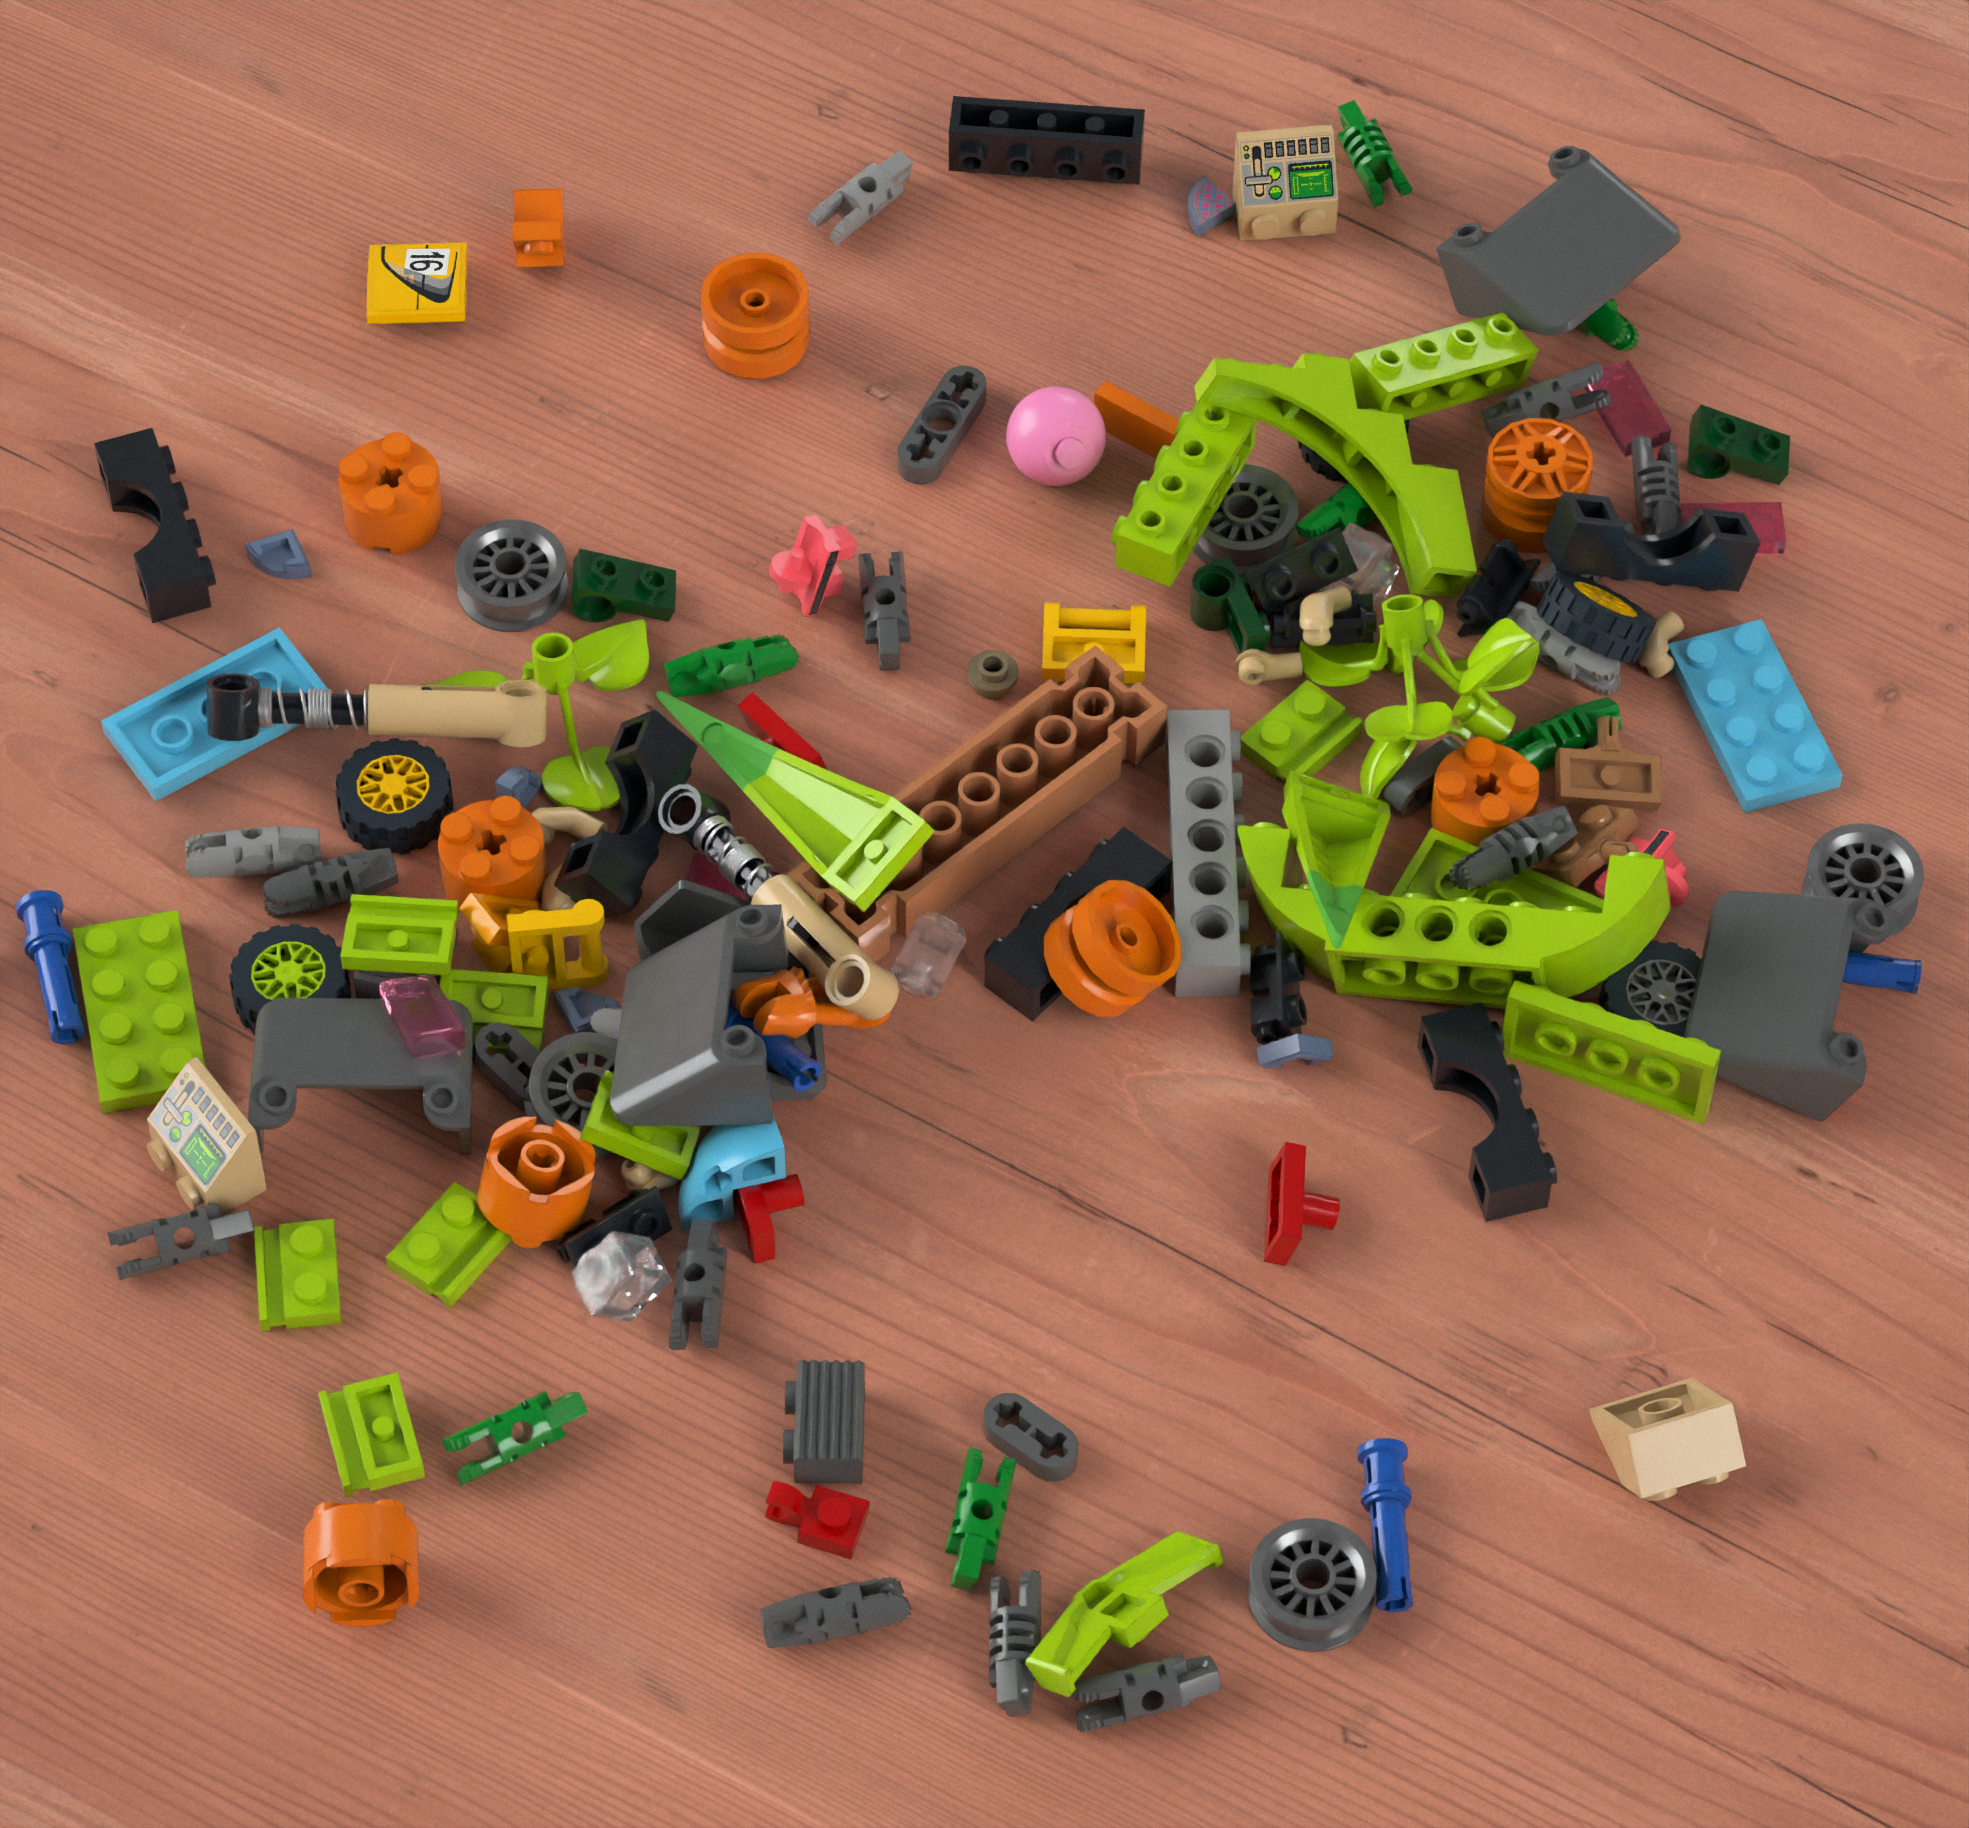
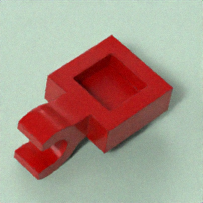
M773 1481L766 1499V1504H769L765 1517L777 1523L800 1527L797 1543L852 1559L869 1514L870 1501L819 1485L815 1486L810 1499L789 1484Z

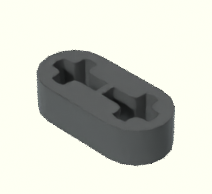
M1452 736L1445 737L1401 768L1391 778L1385 788L1384 799L1404 816H1410L1432 801L1434 778L1439 764L1448 754L1463 745Z
M499 1022L488 1024L481 1028L476 1035L473 1047V1063L512 1103L525 1112L524 1100L531 1102L530 1093L525 1088L530 1078L533 1064L540 1052L510 1025ZM489 1042L496 1047L502 1042L508 1044L506 1058L500 1053L493 1057L487 1054Z
M1016 1393L999 1394L989 1400L984 1409V1434L986 1439L995 1448L1009 1458L1016 1459L1019 1465L1045 1481H1060L1073 1473L1077 1466L1078 1442L1075 1434L1069 1428L1025 1397ZM1014 1415L1019 1417L1018 1427L1011 1423L1004 1428L999 1427V1416L1006 1420ZM1057 1446L1063 1448L1062 1458L1058 1455H1052L1048 1459L1043 1458V1447L1050 1451L1054 1450Z

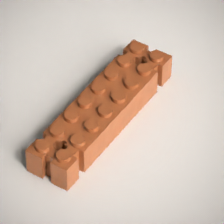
M1095 645L1065 667V682L1062 685L1058 686L1049 679L892 796L924 819L935 832L865 912L841 894L835 892L807 860L799 864L787 875L874 962H877L890 952L891 935L900 933L905 939L910 937L1121 777V762L1123 760L1130 761L1136 766L1164 745L1166 739L1167 705L1140 682H1137L1130 688L1123 684L1124 669Z

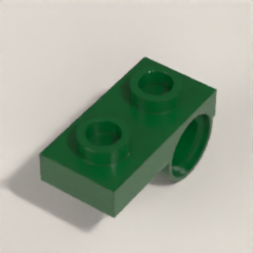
M1700 405L1692 415L1689 425L1687 466L1691 473L1704 479L1721 478L1734 469L1780 485L1789 474L1790 436Z
M579 548L573 560L572 612L577 618L586 622L599 623L612 619L618 611L662 621H670L675 612L676 570Z
M1230 556L1211 561L1210 564L1200 567L1192 578L1190 615L1193 622L1198 627L1208 631L1226 629L1238 655L1251 648L1265 652L1266 642L1271 640V629L1263 611L1257 612L1252 603L1253 594L1247 576L1244 573L1238 574Z

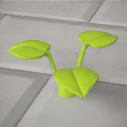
M1410 594L1398 595L1382 603L1384 624L1379 626V644L1353 643L1339 646H1312L1302 640L1300 641L1299 652H1301L1303 671L1311 681L1322 686L1338 687L1364 682L1370 677L1371 671L1382 670L1384 665L1387 664L1389 659L1388 647L1393 649V653L1396 656L1402 657L1407 705L1383 707L1368 715L1365 720V729L1368 736L1374 740L1383 742H1396L1405 739L1430 740L1445 734L1452 727L1453 713L1446 703L1435 701L1417 704L1412 656L1420 654L1424 650V644L1429 640L1443 668L1459 682H1461L1464 672L1468 669V657L1454 663L1451 662L1435 633L1433 620H1425L1423 599L1421 597ZM1539 641L1528 646L1493 675L1482 686L1485 691H1502L1525 683L1533 673L1540 652Z
M1430 599L1423 604L1425 620H1433L1434 630L1437 635L1442 626L1444 612L1438 602ZM1508 618L1501 619L1483 635L1468 657V669L1464 672L1461 682L1457 681L1426 653L1425 648L1420 654L1412 656V660L1417 656L1422 663L1461 696L1453 708V716L1457 718L1458 726L1452 725L1446 733L1456 735L1463 741H1467L1470 735H1473L1474 737H1486L1492 740L1494 744H1499L1511 732L1516 719L1515 714L1499 704L1482 686L1515 656L1536 642L1533 636L1524 631L1513 620ZM1389 648V659L1385 668L1391 674L1398 675L1404 671L1403 659L1393 653V649ZM1405 739L1396 742L1375 740L1366 753L1361 766L1360 787L1362 794L1378 799L1384 786L1407 760L1418 740Z
M644 619L614 625L586 635L575 642H572L569 637L561 633H546L537 637L532 644L533 662L524 663V674L521 679L532 680L534 678L536 684L547 688V694L559 695L571 756L553 759L547 764L542 774L544 792L555 804L562 807H574L581 811H599L601 809H609L621 801L614 777L605 764L610 748L597 746L582 753L580 752L568 689L574 680L578 683H584L589 680L593 687L601 691L623 690L641 682L646 676L650 664L647 629ZM476 670L457 674L439 682L421 685L496 687L498 684L509 680L502 674L494 671Z

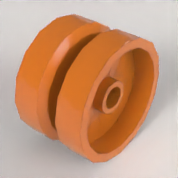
M754 252L729 257L711 269L703 280L700 297L701 314L703 317V344L709 359L722 371L740 378L765 379L781 375L799 364L808 351L810 339V317L808 315L809 287L803 273L786 259L770 253Z
M1108 880L1095 887L1081 898L1077 905L1066 910L1051 922L1044 936V958L1052 979L1063 995L1078 1008L1097 1017L1116 1018L1142 1001L1148 993L1159 988L1175 975L1182 961L1181 940L1175 922L1162 903L1146 889L1126 880Z

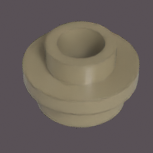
M996 650L984 651L973 657L968 664L967 678L969 684L983 698L1000 699L1005 697L1018 681V665L1007 653Z

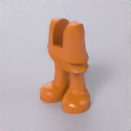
M793 966L789 971L780 969L772 975L747 981L738 986L732 996L733 1005L740 1015L744 1018H754V1029L760 1035H786L793 1039L805 1035L814 1024L844 1026L852 1029L876 1028L884 1025L891 1014L890 1011L882 1018L868 1020L830 1001L825 992V987L814 976L809 979L805 978L803 969Z

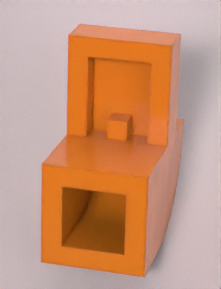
M562 188L513 190L514 221H512V239L515 246L516 268L565 266V212Z

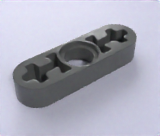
M957 366L945 373L898 447V471L906 481L913 484H927L933 482L941 475L986 403V378L980 370L971 366ZM964 391L961 397L959 398L958 405L956 403V392ZM938 418H946L956 424L948 431H937L929 426L933 420ZM925 444L929 446V459L922 458L919 462L912 461H918L925 452Z

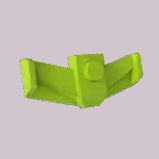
M1175 1531L1100 1578L1091 1580L1073 1596V1601L1026 1659L1025 1664L1039 1685L1049 1691L1070 1697L1075 1691L1074 1683L1107 1640L1132 1648L1136 1643L1146 1638L1152 1629L1169 1616L1164 1599L1159 1595L1205 1567L1215 1569L1222 1565L1224 1560L1219 1545L1187 1533Z

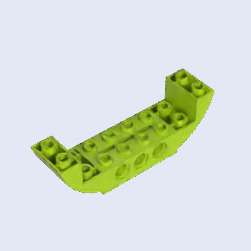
M1260 822L1254 826L1238 825L1237 828L1256 899L1270 929L1275 935L1276 932L1281 931L1293 950L1298 949L1301 952L1305 966L1333 982L1336 993L1339 995L1466 1006L1483 1002L1484 1007L1506 1009L1507 996L1514 980L1528 985L1547 987L1555 994L1569 998L1607 981L1610 975L1635 960L1655 937L1671 908L1664 859H1656L1652 855L1643 852H1630L1625 854V856L1610 855L1602 913H1594L1590 909L1580 906H1568L1563 908V910L1542 909L1535 904L1521 901L1513 902L1509 906L1486 904L1484 901L1472 897H1462L1456 899V901L1433 900L1431 897L1421 893H1407L1402 897L1379 895L1373 890L1363 888L1342 946L1336 949L1331 942L1310 884H1302L1303 872L1293 843L1291 829H1284L1277 824Z

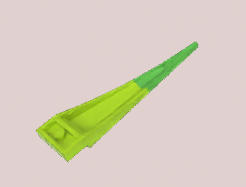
M663 691L656 692V697L831 888L863 912L867 910L935 832L924 819L894 797L785 752Z
M1290 770L1283 788L1285 802L1281 812L1288 829H1291L1293 843L1331 942L1338 949L1342 946L1391 817L1389 803Z

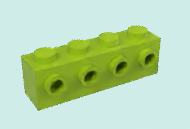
M1504 312L1484 318H1475L1469 322L1448 328H1439L1430 333L1408 339H1400L1372 349H1363L1354 353L1349 361L1357 408H1373L1382 412L1403 414L1405 421L1520 388L1525 384L1539 349Z
M1196 403L1192 411L1185 410L1177 424L1175 439L1171 446L1164 445L1161 448L1155 461L1152 477L1149 481L1142 480L1133 498V508L1128 516L1121 515L1113 528L1111 543L1116 545L1115 567L1165 586H1172L1253 451L1257 419L1221 407Z

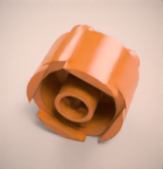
M393 432L386 435L383 439L374 440L358 447L351 454L341 459L339 462L338 482L344 525L349 536L358 545L374 551V546L390 548V554H402L424 546L435 537L443 515V500L438 464L428 450L412 442L407 434Z
M1486 737L1471 738L1465 746L1448 754L1437 768L1431 803V822L1433 828L1479 847L1480 842L1525 816L1529 817L1536 814L1539 795V772L1533 764L1515 750L1503 745L1494 744L1492 740Z
M500 796L494 800H484L469 804L457 812L445 816L440 825L441 832L438 839V852L443 889L448 900H458L459 908L470 893L538 901L542 884L548 877L544 835L538 820L528 810L521 807L517 799L512 796Z
M521 1117L506 1122L493 1133L475 1200L476 1206L492 1225L510 1235L513 1242L518 1246L536 1248L544 1241L563 1238L565 1233H572L576 1230L585 1216L595 1177V1150L591 1143L580 1139L582 1134L580 1131L567 1123L555 1120L552 1127L535 1124L537 1117Z
M383 1499L375 1503L341 1504L338 1502H324L317 1505L313 1511V1519L307 1524L303 1533V1599L308 1609L316 1614L317 1606L330 1613V1622L351 1627L376 1626L396 1619V1610L407 1603L410 1610L416 1604L419 1597V1547L417 1527L406 1515L405 1506L393 1499Z

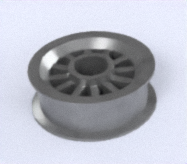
M1244 464L1194 547L1193 553L1206 565L1210 564L1211 561L1230 556L1238 574L1244 573L1247 575L1246 571L1253 568L1254 565L1262 564L1293 549L1296 541L1295 523L1298 517V501L1292 487L1284 478L1267 468Z
M500 520L478 528L458 548L454 568L458 581L457 594L459 603L464 612L479 625L501 632L530 630L549 621L564 605L569 587L565 571L566 554L559 539L545 527L525 520Z
M1864 823L1840 826L1824 834L1811 849L1807 863V872L1802 886V895L1870 899L1891 908L1898 913L1895 928L1888 937L1890 938L1906 928L1916 913L1918 895L1921 892L1924 881L1922 861L1913 846L1892 830Z
M579 1032L558 1038L545 1047L533 1064L526 1086V1091L530 1093L531 1102L524 1100L526 1117H537L535 1124L552 1127L554 1121L557 1120L569 1124L582 1133L592 1102L582 1101L575 1095L574 1091L586 1089L596 1095L599 1082L605 1071L609 1070L614 1073L618 1040L603 1034ZM579 1064H585V1067L581 1068ZM594 1065L600 1067L601 1069L598 1070L594 1068ZM564 1112V1115H563L562 1117H560V1116L558 1115V1114ZM571 1122L578 1123V1126L571 1124ZM592 1144L596 1158L613 1153Z
M1304 1518L1278 1526L1261 1540L1251 1560L1248 1600L1254 1619L1269 1637L1295 1650L1319 1652L1346 1644L1362 1631L1371 1616L1377 1580L1373 1556L1359 1536L1345 1526L1333 1521L1319 1518ZM1312 1580L1321 1583L1324 1587L1309 1589L1300 1583Z

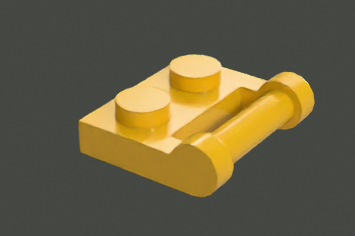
M1044 602L1042 681L1051 679L1052 681L1065 682V667L1096 645L1124 669L1123 684H1136L1137 682L1144 684L1146 605H1131V610L1060 608L1059 602ZM1063 628H1082V629H1063ZM1095 629H1115V630H1095Z
M584 899L577 902L572 909L554 911L529 910L520 914H508L507 925L513 974L548 976L550 981L549 990L596 986L605 982L609 977V962L602 953L600 930L605 922L603 906L594 899ZM579 935L581 956L577 961L566 962L563 937Z

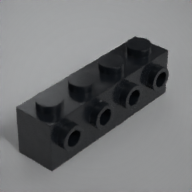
M953 96L949 125V171L1140 185L1145 110Z

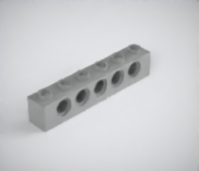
M1167 710L1166 767L1170 859L1172 860V919L1175 922L1181 940L1182 961L1174 975L1175 997L1239 996L1240 975H1250V943L1240 944V932H1248V900H1238V888H1246V862L1244 857H1236V846H1241L1237 828L1238 825H1244V814H1234V803H1242V772H1232V761H1240L1241 741L1240 730H1230L1229 710Z

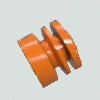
M1528 418L1510 423L1495 435L1488 448L1486 479L1482 496V520L1489 534L1499 542L1503 539L1513 541L1518 546V551L1547 553L1542 539L1562 492L1588 494L1590 490L1593 453L1586 439L1571 426L1553 419Z

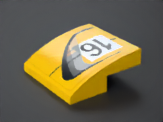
M467 242L370 245L367 274V324L465 322L467 309Z

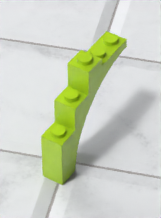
M1303 353L1292 368L1284 367L1280 364L1267 365L1243 362L1234 358H1214L1194 386L1197 403L1221 407L1265 422L1294 437L1315 451L1355 487L1384 526L1403 566L1410 594L1456 599L1477 573L1458 470L1438 468L1430 464H1412L1403 414L1382 412L1373 408L1358 409L1349 360L1347 358L1331 357L1322 353Z

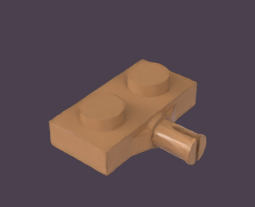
M1603 716L1597 719L1598 746L1588 749L1559 748L1556 752V804L1607 805L1657 811L1662 805L1661 755L1634 753L1620 747L1618 740L1619 719L1612 716L1609 720V716Z
M1607 805L1592 807L1583 813L1580 822L1575 826L1578 833L1548 858L1532 866V869L1576 888L1592 872L1604 864H1609L1610 855L1625 856V854L1630 852H1638V847L1635 843L1625 841L1641 824L1633 809Z

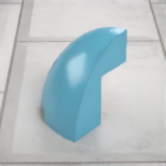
M774 1116L772 1123L715 1125L702 1138L693 1151L689 1167L680 1185L678 1215L681 1231L689 1230L692 1220L712 1219L714 1224L733 1220V1190L786 1178L785 1147Z

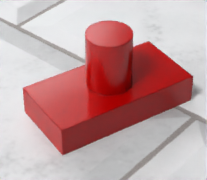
M751 692L737 705L749 729L762 741L828 770L820 753L754 692Z
M1285 1142L1269 1168L1264 1262L1285 1266L1302 1240L1303 1224L1333 1230L1337 1223L1340 1210L1339 1198L1304 1191L1306 1146Z
M797 1173L788 1175L783 1179L733 1190L735 1204L754 1263L775 1259L774 1228L769 1214L805 1205L803 1190Z

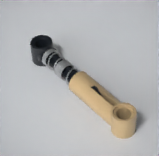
M237 673L221 674L207 681L208 735L219 740L242 741L257 736L262 727L267 729L270 727L272 729L274 723L284 724L288 729L293 724H305V727L311 730L313 728L315 730L317 728L319 730L321 728L328 730L330 726L335 730L339 725H353L356 730H359L364 725L365 729L368 730L369 736L496 739L499 743L508 746L530 747L544 742L547 736V688L536 684L535 681L521 679L505 681L496 687L370 684L369 690H364V694H350L347 689L343 694H332L331 689L319 690V688L317 690L310 688L308 693H304L301 688L297 693H281L278 687L274 692L271 687L269 689L267 687L265 689L263 687L260 688L258 680L253 676Z
M679 784L665 793L658 809L659 823L662 828L686 841L694 850L700 851L709 862L717 864L719 872L737 890L744 891L745 898L751 903L750 905H782L787 948L825 987V992L830 1001L868 1020L882 1018L892 1010L897 1002L899 993L898 981L893 973L878 966L789 875L781 874L774 876L772 874V865L766 863L765 858L751 844H747L743 836L736 837L734 835V828L730 824V811L725 803L690 784Z

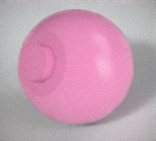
M1051 386L1036 390L1019 402L1008 421L1006 442L1012 461L1026 477L1046 486H1066L1082 480L1097 466L1105 449L1106 428L1100 411L1088 397L1068 387Z

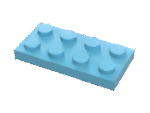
M1762 619L1668 644L1669 650L1667 653L1674 660L1672 671L1744 813L1840 787L1843 774Z
M280 627L101 720L103 733L155 801L301 725L293 724L288 729L284 724L274 723L272 729L270 727L268 729L262 727L257 736L242 741H225L213 738L208 735L207 681L210 678L221 674H245L256 678L260 688L263 687L265 689L267 687L269 689L271 687L274 692L278 687L281 693H297L300 688L304 693H308L310 688L312 690L314 688L316 690L318 688L319 690H329Z

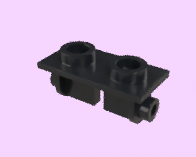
M1338 527L1330 532L1326 531L1323 535L1262 564L1258 563L1246 572L1265 614H1268L1357 572L1358 568Z
M1503 539L1500 542L1494 543L1479 567L1482 574L1474 575L1462 596L1456 602L1458 609L1456 615L1464 622L1457 633L1458 636L1466 637L1485 634L1496 622L1507 618L1519 597L1528 589L1530 579L1541 563L1540 559L1523 561L1518 555V546L1511 540Z
M1373 593L1351 594V607L1346 611L1333 614V626L1329 628L1331 638L1324 645L1339 646L1353 643H1374L1377 619L1376 612L1373 611ZM1304 596L1271 612L1272 648L1299 647L1300 641H1304L1302 635L1304 629L1300 628L1299 624L1300 606L1302 601L1308 596Z
M1281 931L1276 932V948L1270 945H1261L1256 947L1254 954L1251 955L1250 991L1253 996L1269 993V996L1251 999V1033L1257 1037V1042L1262 1045L1277 1041L1278 1037L1301 1034V1026L1307 1024L1306 1005L1300 994V981H1304L1306 978L1305 963L1301 952L1298 949L1293 950Z
M656 1186L650 1189L645 1188L640 1192L636 1189L629 1191L627 1197L602 1212L603 1218L596 1221L591 1218L572 1233H565L561 1241L555 1244L559 1257L565 1263L572 1261L577 1278L582 1286L672 1230L661 1195Z

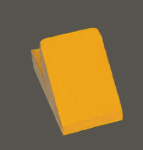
M470 893L459 909L473 925L471 930L475 937L471 942L472 948L492 972L512 973L507 915L520 914L529 910H542V905L538 901Z

